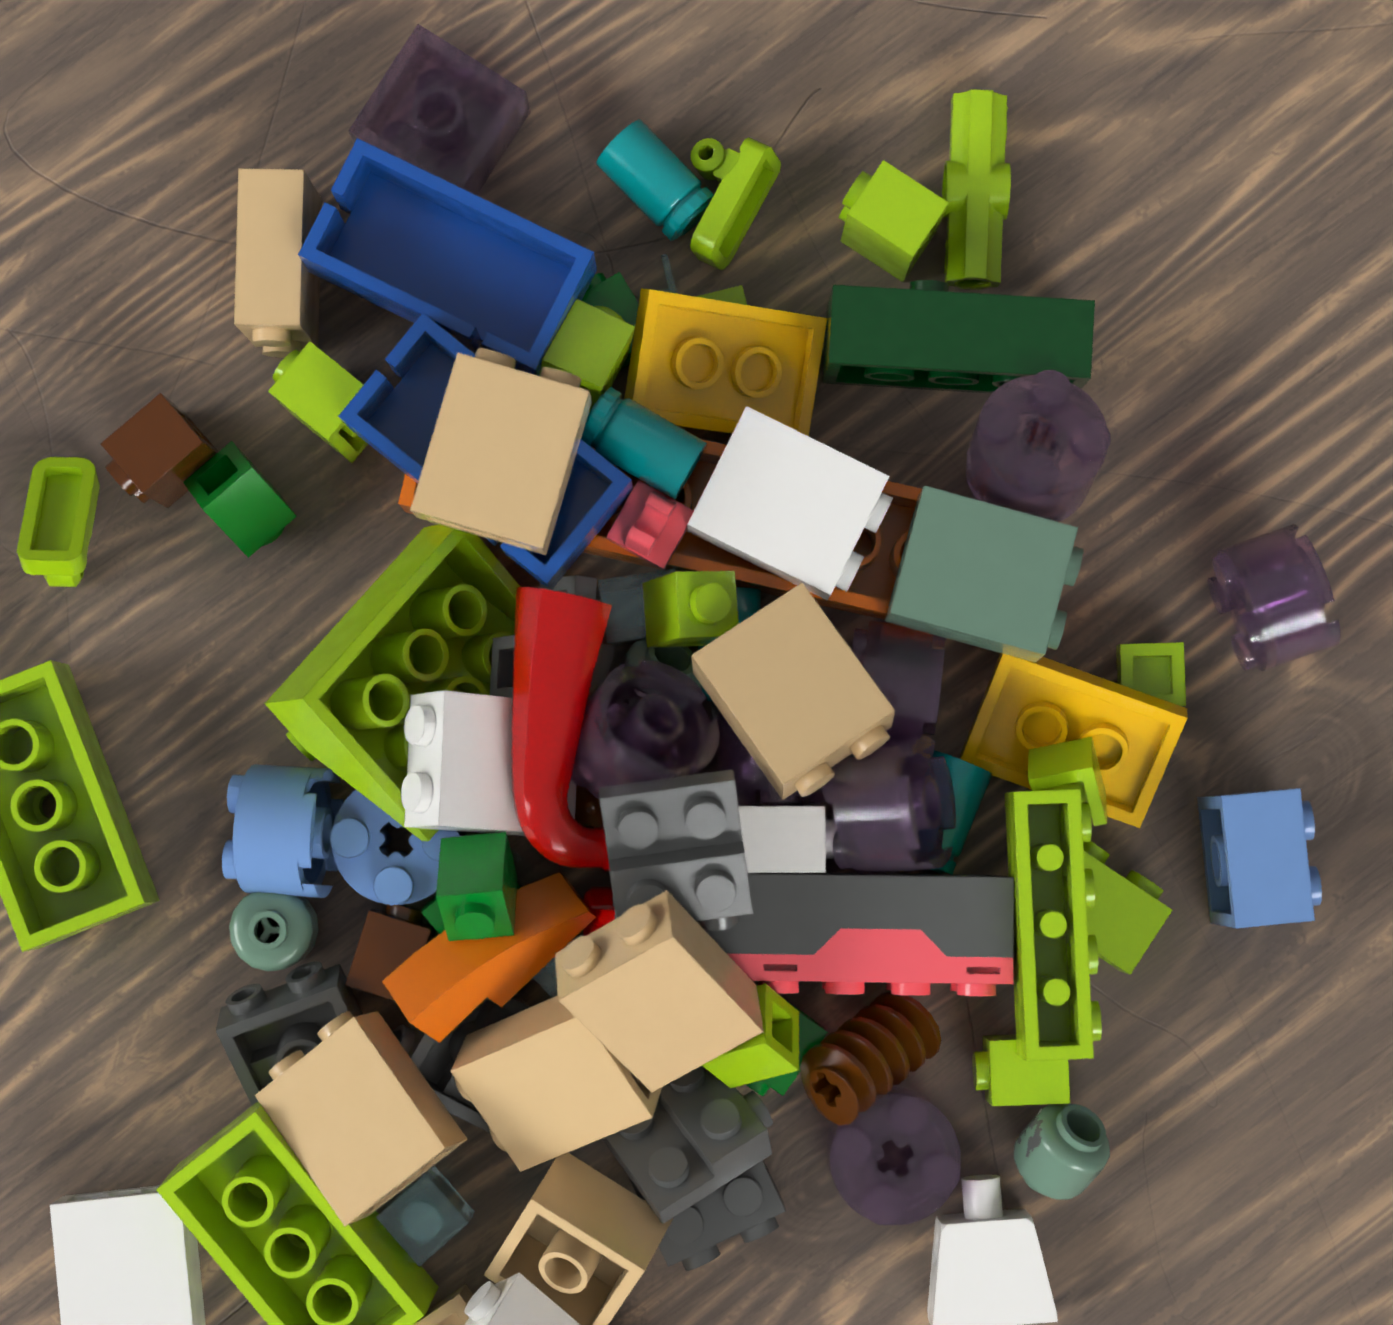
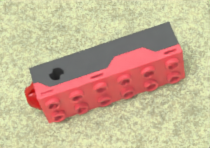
M747 873L753 914L740 915L739 922L729 929L719 931L704 929L752 981H758V986L767 984L778 994L799 993V981L822 982V989H825L827 994H865V982L886 983V990H890L891 994L930 995L931 983H950V991H957V995L996 996V984H1013L1014 877L984 874ZM591 887L584 893V902L596 916L583 929V936H587L615 920L616 912L612 887Z

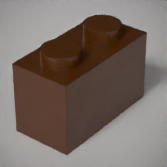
M162 393L158 394L100 443L113 458L105 466L106 470L130 496L134 494L142 503H146L151 498L166 508H169L189 491L183 482L219 452L188 415Z

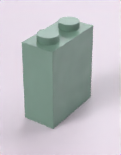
M924 485L917 497L884 621L1036 663L1046 654L1047 647L1057 650L1064 632L1067 611L1057 608L1063 585L1073 587L1080 570L1084 549L1074 546L1078 527Z

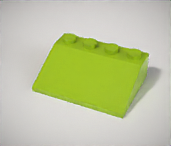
M440 524L424 527L264 704L306 751L404 827L405 809L401 801V788L407 775L408 742L405 737L404 723L407 712L410 709L411 695L438 691L489 695L493 638L515 635L516 589L520 585L478 535ZM405 827L421 841H430L438 831L435 829Z

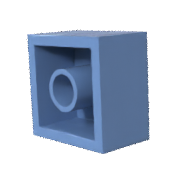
M1301 788L1197 797L1210 923L1231 928H1246L1315 921L1313 906L1321 904L1322 886L1317 867L1309 866L1306 840H1313L1315 822L1310 802L1302 801Z

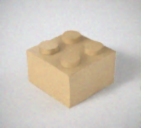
M566 1153L556 1157L484 1276L498 1283L510 1276L521 1273L579 1324L608 1325L645 1272L673 1218L662 1224L644 1199L633 1194L570 1153Z

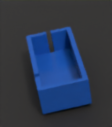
M357 138L331 189L340 209L350 215L346 223H344L337 208L324 202L298 253L309 273L413 323L424 313L470 351L476 353L482 343L484 349L493 350L516 359L514 369L539 376L544 355L576 298L582 301L597 271L594 252Z
M424 313L421 314L385 358L392 371L401 378L397 386L393 388L389 380L376 370L338 416L350 430L416 483L419 482L457 353L475 357L472 351ZM580 440L547 554H539L505 543L500 545L501 549L549 590H552L632 492V480L583 440ZM486 538L495 546L498 543V541Z

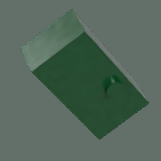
M936 280L911 281L909 289L833 284L826 311L827 324L822 379L824 384L1073 399L1091 379L1095 300L949 292L948 283Z

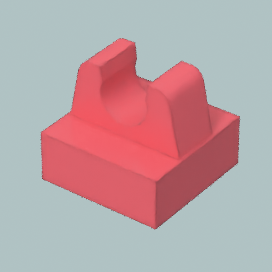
M638 480L606 538L664 571L687 531V524L694 510Z

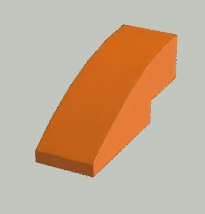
M559 872L517 889L513 936L448 941L446 931H443L412 954L382 982L408 1022L440 1043L486 998L502 1008L555 957V953L570 943L596 916L568 879Z

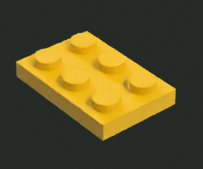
M641 288L624 399H632L677 426L732 434L746 406L809 436L827 318Z
M1000 653L962 748L960 759L989 771L995 777L1031 789L1028 781L1029 749L1092 737L1106 791L1107 817L1140 828L1188 719L1187 708L1042 657L1035 663Z

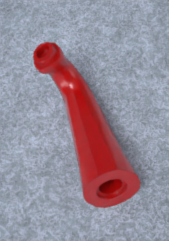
M518 587L516 589L511 748L512 794L517 819L531 845L550 861L567 867H599L609 871L604 825L592 829L578 823L569 810L567 795L593 671L612 605L560 591Z

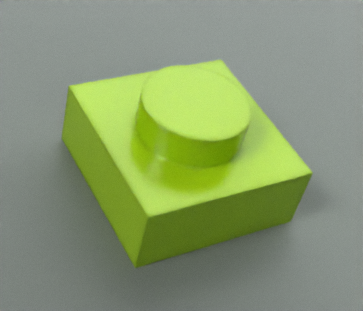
M1184 642L1116 645L1118 684L1182 707L1186 706Z

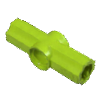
M971 89L967 92L953 93L951 99L949 161H945L942 183V198L949 202L943 216L947 218L944 274L945 282L949 286L959 289L981 290L999 287L1001 283L1003 220H1007L1009 211L1011 168L1010 163H1005L1007 95L995 93L993 90Z

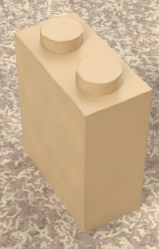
M238 169L234 325L255 347H263V355L285 358L294 350L301 352V348H304L309 341L318 347L320 277L309 273L298 253L322 208V199L304 170Z
M478 348L475 357L457 353L410 510L417 518L546 555L591 407L590 391L579 388L581 378L558 369L543 367L540 376L514 369L516 359L493 350Z
M800 583L692 654L693 674L782 800L796 791L802 797L812 794L833 778L835 773L831 767L852 753L857 760H861L879 749L890 738L887 730L892 727L895 713L894 708L803 583Z
M667 890L643 904L631 907L619 918L587 936L573 940L566 948L555 953L558 1001L651 1092L763 1032L756 984Z
M558 995L466 1035L450 1071L454 1076L460 1094L467 1101L473 1103L489 1126L495 1144L501 1150L508 1153L520 1172L653 1118L662 1090L661 1087L651 1092L558 1001Z
M347 1011L331 1020L317 1033L322 1040L319 1045L306 1055H304L302 1050H298L278 1062L268 1072L273 1081L255 1095L344 1226L370 1216L467 1140V1137L378 1011L359 1016H353L350 1011Z

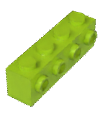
M1080 789L1004 793L1008 876L1014 877L1013 981L1017 1055L1026 1061L1093 1059V1041L1101 1040L1102 1020L1099 1002L1091 1001L1090 974L1098 973L1097 940L1094 934L1088 935L1086 908H1094L1095 883L1092 869H1084L1083 842H1090L1092 836L1090 806L1088 802L1081 803Z

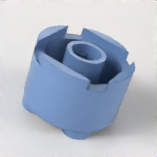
M261 764L252 765L245 775H232L227 789V806L229 812L235 815L233 840L226 841L222 853L224 877L226 879H237L240 888L245 893L260 892L299 897H327L333 886L321 885L325 872L338 871L332 852L330 834L336 815L344 803L343 799H331L329 783L341 784L339 776L329 768Z
M354 790L341 805L330 834L334 860L345 881L362 896L388 905L411 904L436 895L441 838L467 836V832L438 830L430 841H421L412 834L408 839L409 844L413 848L410 854L404 851L391 853L387 847L392 840L388 832L391 826L396 828L405 827L359 791Z

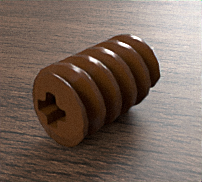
M891 992L879 995L869 1006L862 1008L852 1019L844 1022L837 1031L831 1032L820 1044L813 1046L803 1056L800 1072L802 1084L808 1098L817 1111L827 1120L839 1126L850 1125L859 1117V1112H866L876 1103V1099L886 1096L892 1090L893 1085L901 1084L909 1076V1072L917 1071L925 1063V1059H931L939 1052L941 1045L939 1026L931 1013L920 1002L910 996L894 995Z

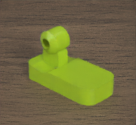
M750 137L746 138L741 144L740 153L730 148L724 149L719 141L712 138L700 140L691 151V162L698 173L708 180L717 179L720 185L693 233L690 248L698 260L719 270H724L732 261L781 168V162L772 147Z
M47 457L37 462L32 469L17 554L23 571L30 575H43L50 587H77L84 576L100 489L95 466L90 460L80 457Z

